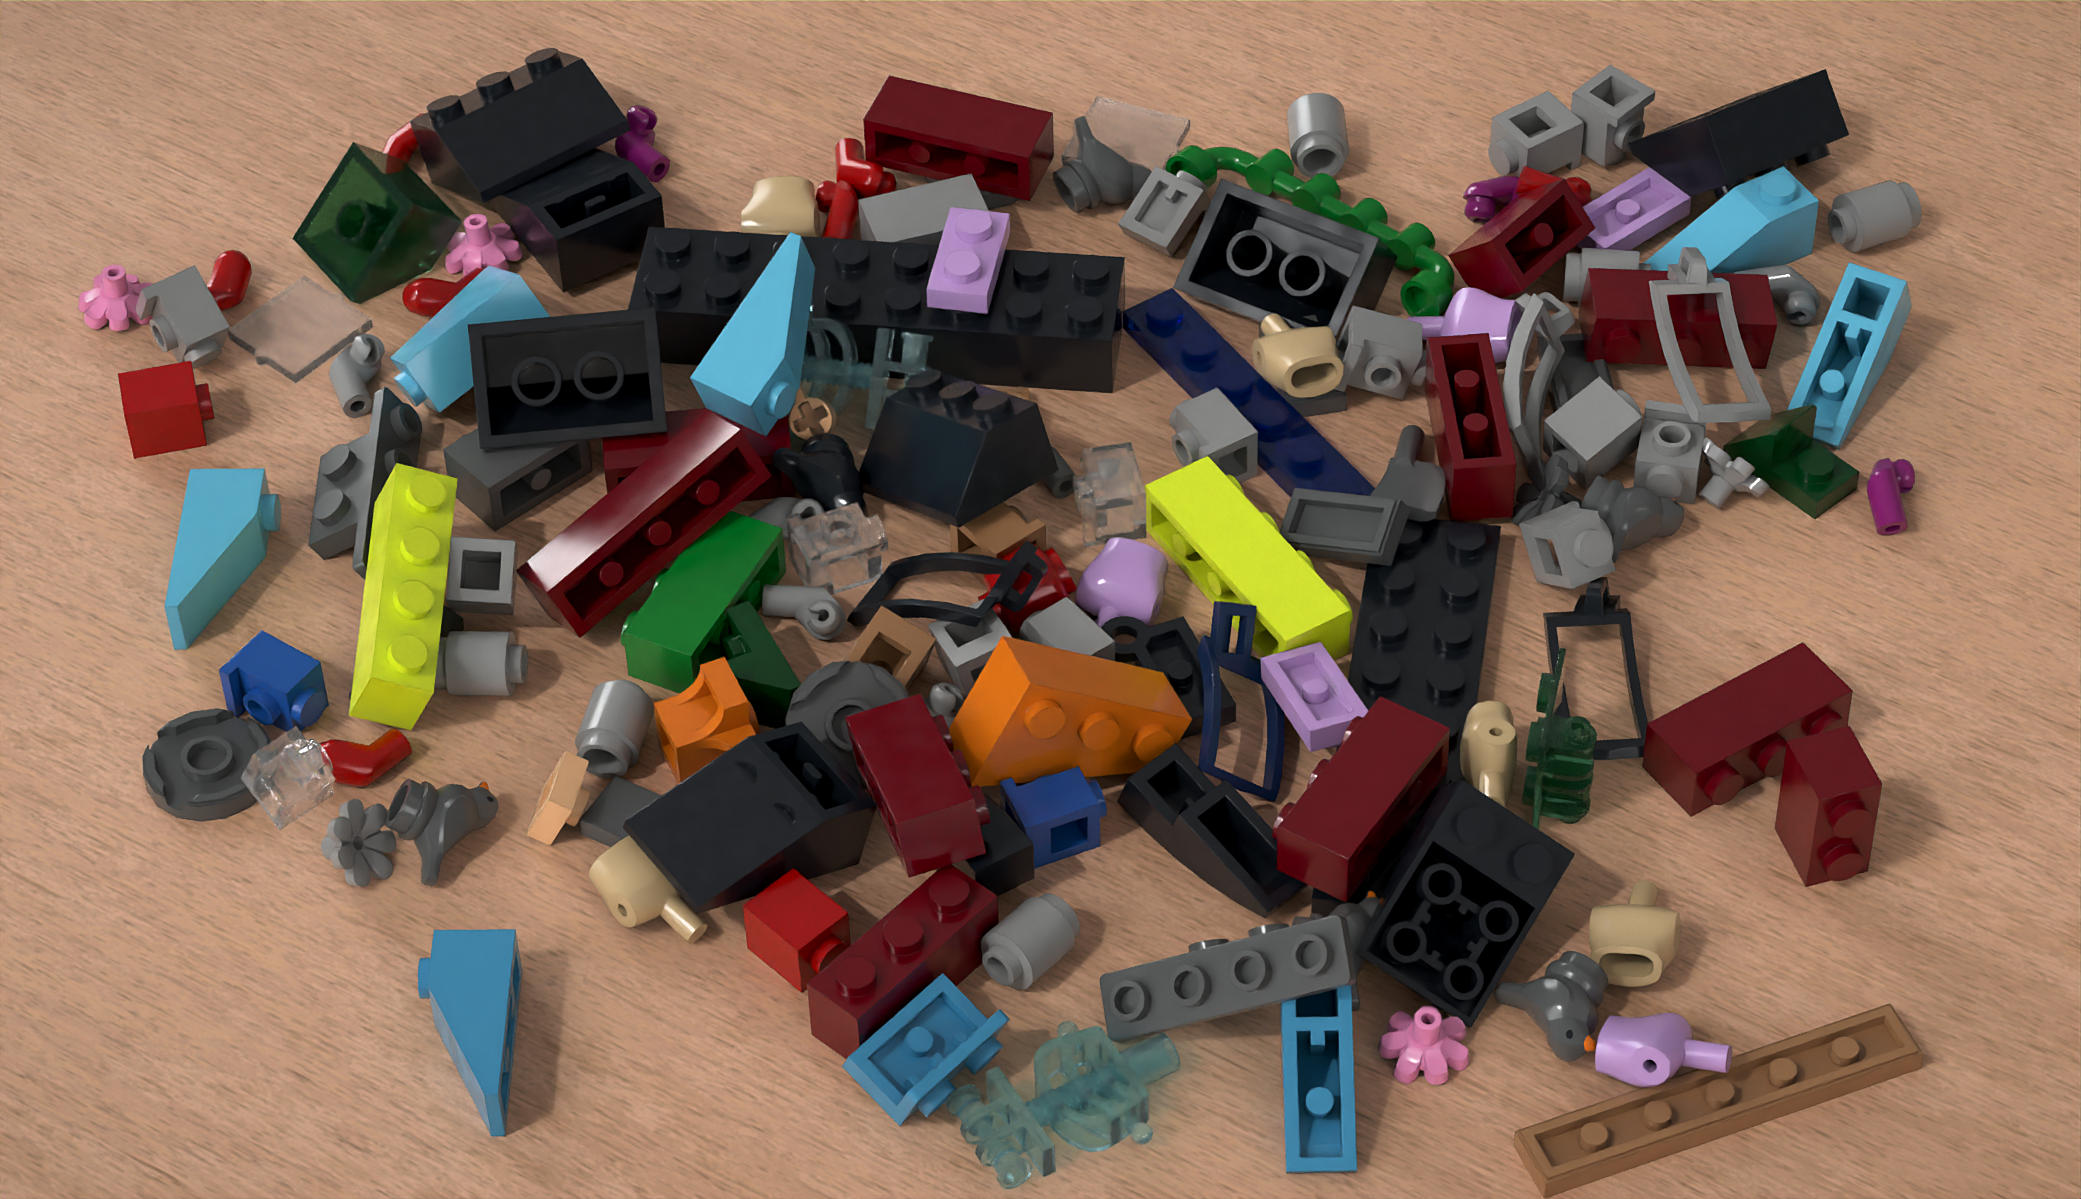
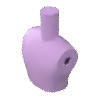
M1468 287L1462 288L1454 295L1445 316H1409L1407 320L1422 324V340H1427V337L1489 333L1494 361L1499 363L1507 360L1514 332L1523 314L1515 300L1501 299L1483 290Z
M1110 538L1102 551L1083 572L1077 587L1075 603L1079 608L1097 616L1095 623L1100 628L1110 619L1121 616L1134 617L1143 621L1147 627H1151L1155 624L1161 609L1165 593L1164 580L1168 570V560L1162 552L1147 544L1126 538Z
M1661 1013L1644 1017L1610 1015L1598 1036L1595 1066L1598 1073L1613 1077L1627 1084L1644 1088L1655 1087L1667 1082L1681 1066L1728 1073L1732 1059V1046L1693 1040L1691 1026L1686 1019L1675 1013Z

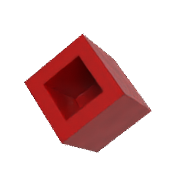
M191 361L118 373L123 412L134 459L207 446L203 421L215 419L208 383L196 385Z
M794 868L743 905L747 948L801 993L807 990V983L851 946L848 912Z

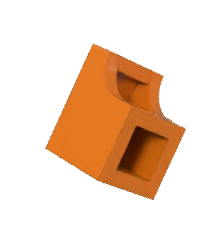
M725 657L701 664L696 680L685 691L676 696L653 703L658 745L678 784L747 737L760 733L755 711L747 700Z

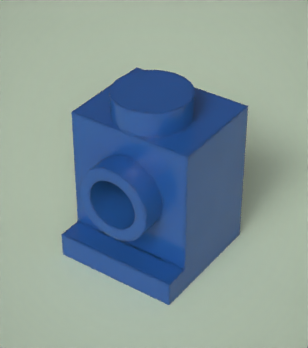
M263 630L219 669L227 710L233 711V715L236 718H239L247 710L259 723L267 726L272 724L294 737L305 727L313 725L329 705L321 662Z
M1079 766L1054 775L1041 776L1033 782L1018 787L1012 778L1000 781L1001 808L1033 843L1034 869L1100 847V818L1107 815L1105 798L1095 779L1086 780Z

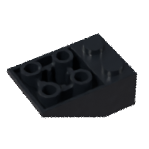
M597 148L488 201L563 293L640 260L648 228H665L662 195L632 161Z
M801 721L747 737L626 819L623 829L697 914L754 897L793 868L809 880L859 864L877 804Z
M1464 780L1443 785L1408 840L1355 954L1451 1017L1460 1018L1465 1026L1471 1028L1575 853Z

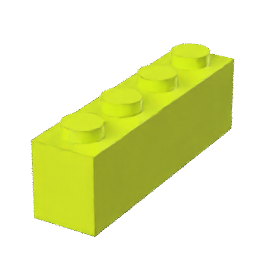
M1206 456L1145 485V530L1213 605L1214 601L1257 606L1252 649L1260 657L1318 642L1323 644L1333 660L1349 653L1350 624L1353 621V614L1347 599L1339 590H1332L1315 572L1311 560L1303 551H1295L1283 538L1272 517L1266 512L1260 513L1245 497L1241 485L1234 476L1230 474L1225 475ZM1233 615L1232 626L1238 632L1240 616Z
M396 463L375 501L349 716L412 730L434 693L458 478Z

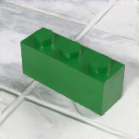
M729 511L683 550L670 569L664 568L655 580L651 595L639 611L634 610L629 614L623 625L621 644L625 647L628 676L680 694L696 680L701 664L725 657L721 639L729 636L726 609L750 600L756 612H758L762 607L764 585H777L786 573L783 528Z

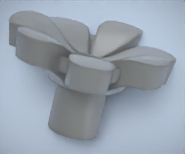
M1704 438L1702 453L1706 457L1704 462L1710 467V472L1713 475L1699 493L1705 501L1719 509L1733 490L1736 492H1750L1754 496L1760 497L1770 488L1763 479L1750 475L1755 470L1750 463L1740 457H1737L1732 462L1731 457L1726 452L1717 447L1710 439Z
M352 799L340 805V817L331 820L328 824L327 836L323 838L321 843L323 856L332 862L335 869H345V879L349 885L365 887L370 882V876L385 880L393 873L392 862L382 853H390L395 850L396 838L390 830L380 831V828L385 825L388 812L382 804L377 803L364 810L363 804L359 799Z

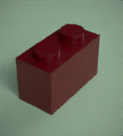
M1564 178L1521 193L1448 256L1468 287L1477 288L1498 298H1503L1525 290L1595 229V226Z
M1850 725L1789 740L1786 744L1774 829L1805 887L1828 881H1844L1856 874L1868 872L1882 782Z

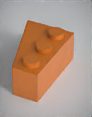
M1002 636L950 725L949 732L954 750L960 749L963 753L972 786L979 785L983 787L1000 785V781L1012 778L1015 784L1033 782L1041 776L1054 775L1078 766L1084 777L1136 773L1172 745L1178 744L1192 718L1163 672Z

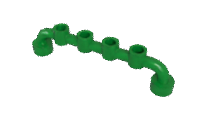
M1189 145L1167 161V172L1176 176L1179 170L1185 171L1202 181L1207 188L1215 183L1217 170H1231L1244 176L1253 191L1266 196L1274 192L1290 200L1293 206L1380 238L1398 256L1394 265L1396 268L1406 271L1416 267L1422 270L1401 288V302L1410 316H1442L1446 313L1453 298L1452 288L1454 286L1455 273L1449 261L1434 250L1436 245L1435 238L1425 225L1417 222L1411 223L1401 232L1387 225V212L1380 202L1373 198H1364L1352 207L1340 201L1341 191L1337 182L1325 173H1318L1307 182L1293 176L1294 165L1292 160L1280 149H1271L1258 158L1249 152L1233 147L1220 146L1203 150L1198 146Z

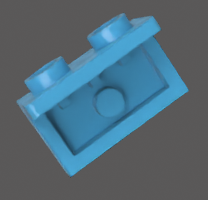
M942 973L848 1056L842 1067L901 1126L917 1110H920L928 1118L940 1108L957 1089L950 1081L965 1067L973 1075L982 1070L1004 1047L996 1038L1010 1019L1001 1009L987 1019Z

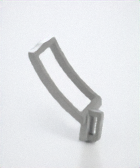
M1683 247L1678 264H1668L1667 278L1669 280L1649 281L1664 356L1685 409L1692 421L1696 423L1770 420L1771 407L1753 372L1741 339L1729 282L1722 278H1714L1706 265L1705 257L1697 247ZM1715 293L1727 349L1748 402L1702 403L1686 369L1676 339L1667 295Z
M1549 292L1539 295L1534 293L1532 297L1524 293L1515 300L1523 315L1514 332L1508 352L1503 382L1504 408L1509 430L1527 469L1535 458L1542 460L1541 423L1545 398L1553 374L1565 352L1559 337L1575 323V318L1570 309ZM1551 309L1556 312L1552 316L1548 313ZM1534 332H1536L1548 342V346L1535 371L1527 396L1523 421L1522 378L1526 355Z

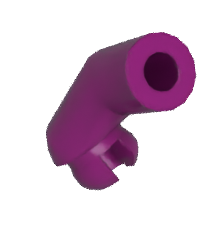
M635 105L630 107L626 114L631 130L616 137L615 151L618 157L632 161L648 180L659 182L667 174L670 160L653 147L656 135L653 128L656 126L658 119L653 110L645 106Z
M1500 176L1470 184L1463 195V199L1467 200L1464 207L1465 216L1471 221L1488 222L1495 216L1496 205L1507 206L1519 196L1515 194L1519 177Z
M1889 458L1878 460L1872 468L1867 484V495L1876 531L1879 535L1897 534L1908 527L1900 494L1910 492L1915 484L1914 469L1908 460L1898 459L1892 462Z

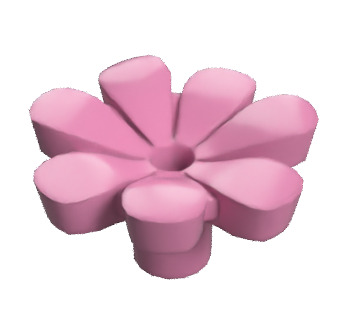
M482 214L468 216L464 220L466 233L453 232L447 239V249L450 253L446 255V270L451 274L463 270V277L477 267L484 270L489 265L507 271L509 269L507 260L517 261L523 255L518 241L512 240L514 234L511 227L505 223H499L489 229L487 218Z
M109 265L102 270L100 275L94 277L93 289L81 293L78 309L81 312H85L84 321L92 329L102 328L109 320L111 330L123 331L130 326L129 317L136 323L148 324L153 317L149 316L140 320L135 308L141 289L152 284L147 282L140 283L137 276L126 274L125 269L120 265Z
M1422 1006L1416 1012L1414 1018L1405 1012H1396L1389 1020L1387 1026L1388 1033L1382 1035L1378 1045L1379 1054L1383 1058L1394 1059L1399 1057L1393 1075L1399 1082L1404 1084L1414 1082L1420 1070L1424 1071L1425 1078L1430 1084H1443L1449 1078L1448 1066L1461 1071L1469 1064L1468 1049L1459 1043L1466 1037L1463 1021L1458 1017H1448L1442 1020L1437 1008L1432 1006Z

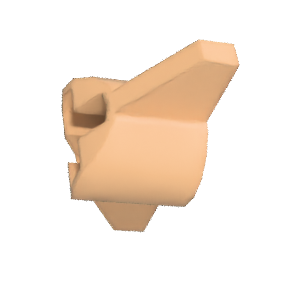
M800 383V388L797 390L795 398L797 404L794 405L789 417L791 430L798 437L805 440L817 434L832 433L837 422L835 409L829 402L821 398L808 397Z

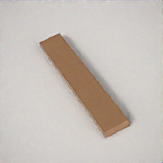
M1891 1003L1733 1056L1728 1073L1695 1069L1672 1077L1667 1082L1658 1086L1643 1087L1516 1130L1514 1134V1148L1545 1199L1919 1070L1922 1066L1924 1053Z

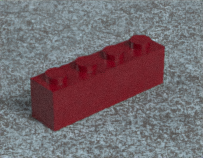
M706 410L520 566L516 572L546 614L581 638L772 475L741 429Z

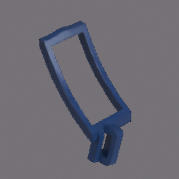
M1214 601L1210 637L1203 634L1197 648L1204 689V717L1198 768L1203 773L1219 779L1221 782L1227 779L1236 790L1251 793L1268 801L1275 802L1282 777L1285 747V716L1283 710L1261 679V660L1251 656L1257 606ZM1233 615L1240 616L1236 653L1229 652ZM1219 666L1262 686L1267 716V750L1263 787L1214 766L1221 723V680Z

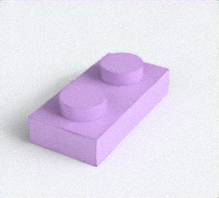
M1648 167L1583 206L1595 229L1576 246L1581 250L1582 248L1630 251L1690 214L1691 197Z
M950 207L926 289L927 307L988 313L1010 235L1009 213Z
M1321 642L1261 657V679L1310 752L1340 746L1350 722L1356 716L1364 717L1368 712Z

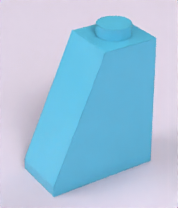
M489 265L390 357L401 372L394 377V381L415 407L423 402L425 406L441 412L474 386L468 334L469 324L550 316L519 274Z

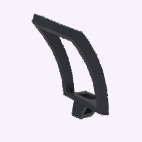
M1027 540L1010 561L979 554L956 552L925 553L902 558L890 563L884 573L850 613L847 621L855 627L869 624L882 605L901 618L937 619L977 627L989 610L998 603L1013 612L1022 610L1047 573L1048 566L1044 560L1035 554L1038 548ZM938 571H963L1000 575L988 596L977 609L941 601L920 599L884 600L900 579ZM1025 571L1032 575L1033 578L1021 595L1011 586Z
M1600 577L1589 583L1586 595H1580L1574 611L1543 613L1552 692L1560 736L1567 761L1640 758L1644 755L1648 721L1637 670L1631 616L1627 608L1620 609V595H1610L1607 577ZM1619 624L1626 682L1638 738L1576 742L1562 673L1557 627Z

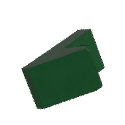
M1814 404L1771 414L1770 420L1757 421L1723 445V451L1731 457V461L1734 462L1737 457L1746 460L1755 468L1751 475L1763 479L1772 490L1813 519L1818 518L1857 489L1859 471L1813 440L1817 407Z
M750 600L726 609L729 636L721 639L724 656L747 700L751 703L758 724L774 729L784 727L792 696L801 683Z

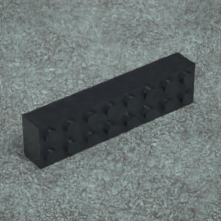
M664 227L648 228L628 310L655 307L661 363L700 364L788 235ZM801 236L815 266L802 365L803 373L908 380L913 375L922 371L939 370L981 385L1113 393L1125 315V257L1005 249L989 310L985 314L927 307L926 289L939 245Z

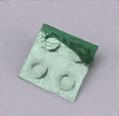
M1564 648L1559 649L1554 674L1542 673L1536 712L1546 714L1545 717H1538L1537 722H1531L1527 741L1526 761L1536 762L1537 766L1528 765L1522 805L1534 806L1532 826L1538 830L1542 816L1558 818L1564 823L1573 824L1580 821L1590 810V791L1593 782L1594 750L1597 742V733L1590 722L1584 717H1560L1566 649Z

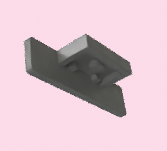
M387 387L374 393L370 432L347 444L337 445L320 457L308 546L323 560L355 546L352 566L355 572L364 580L366 578L375 501L396 463L417 468L422 433V423L415 409L411 405L403 403Z
M1333 915L1290 927L1284 923L1263 925L1250 929L1248 931L1249 937L1231 942L1227 939L1200 941L1189 945L1188 953L1103 974L1100 977V988L1109 1040L1114 1042L1133 1040L1355 984L1357 977L1347 919L1342 916Z

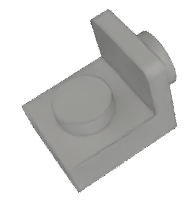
M1155 166L1118 225L1124 234L1172 258L1197 218L1204 219L1211 203L1206 195L1208 188L1198 178L1185 171L1179 170L1175 176Z

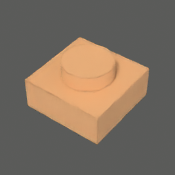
M568 751L563 753L543 786L527 836L551 846L564 823L573 827L576 826L590 795V790L581 787L589 764L588 760Z

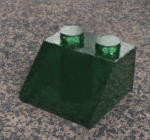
M353 142L296 231L293 240L351 302L361 304L432 270L461 225L462 220L403 159Z

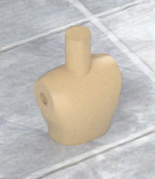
M797 176L768 177L757 181L753 187L752 197L741 213L742 233L789 235L792 232L804 237H820V216L815 199L814 184L806 178Z
M1270 314L1263 319L1261 331L1265 336L1254 340L1252 354L1256 370L1264 380L1297 398L1319 396L1339 385L1343 376L1344 365L1339 358V350L1331 328L1322 326L1291 329L1278 314Z
M1500 701L1480 702L1470 709L1466 718L1460 745V768L1465 782L1505 807V802L1508 800L1512 790L1517 761V735L1513 727L1514 717L1511 709Z
M629 835L607 849L591 866L588 875L590 881L599 891L610 912L623 926L628 928L635 927L661 916L689 944L698 940L706 931L708 924L682 900L683 897Z
M1638 881L1633 885L1628 904L1603 905L1592 908L1589 926L1590 958L1604 970L1610 984L1625 987L1650 985L1660 978L1663 970L1671 963L1678 951L1681 929L1680 914L1675 910L1655 906L1659 892L1655 884L1650 881Z

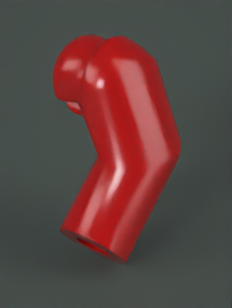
M844 138L836 144L837 183L840 180L850 182L855 189L858 199L895 191L897 181L894 174L883 171V166L876 162L864 160V148L859 140Z
M228 250L220 254L214 261L209 284L206 285L221 311L237 306L243 301L251 279V263L247 256L240 251Z

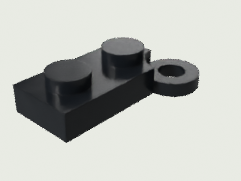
M1128 616L1115 617L1105 622L1101 629L1112 639L1122 634L1131 635L1136 639L1134 642L1125 645L1115 642L1116 662L1127 663L1135 661V666L1163 672L1192 718L1181 739L1202 733L1204 689L1201 666L1197 655L1199 641L1184 616L1151 627H1147L1139 619ZM1222 680L1220 727L1236 722V703Z

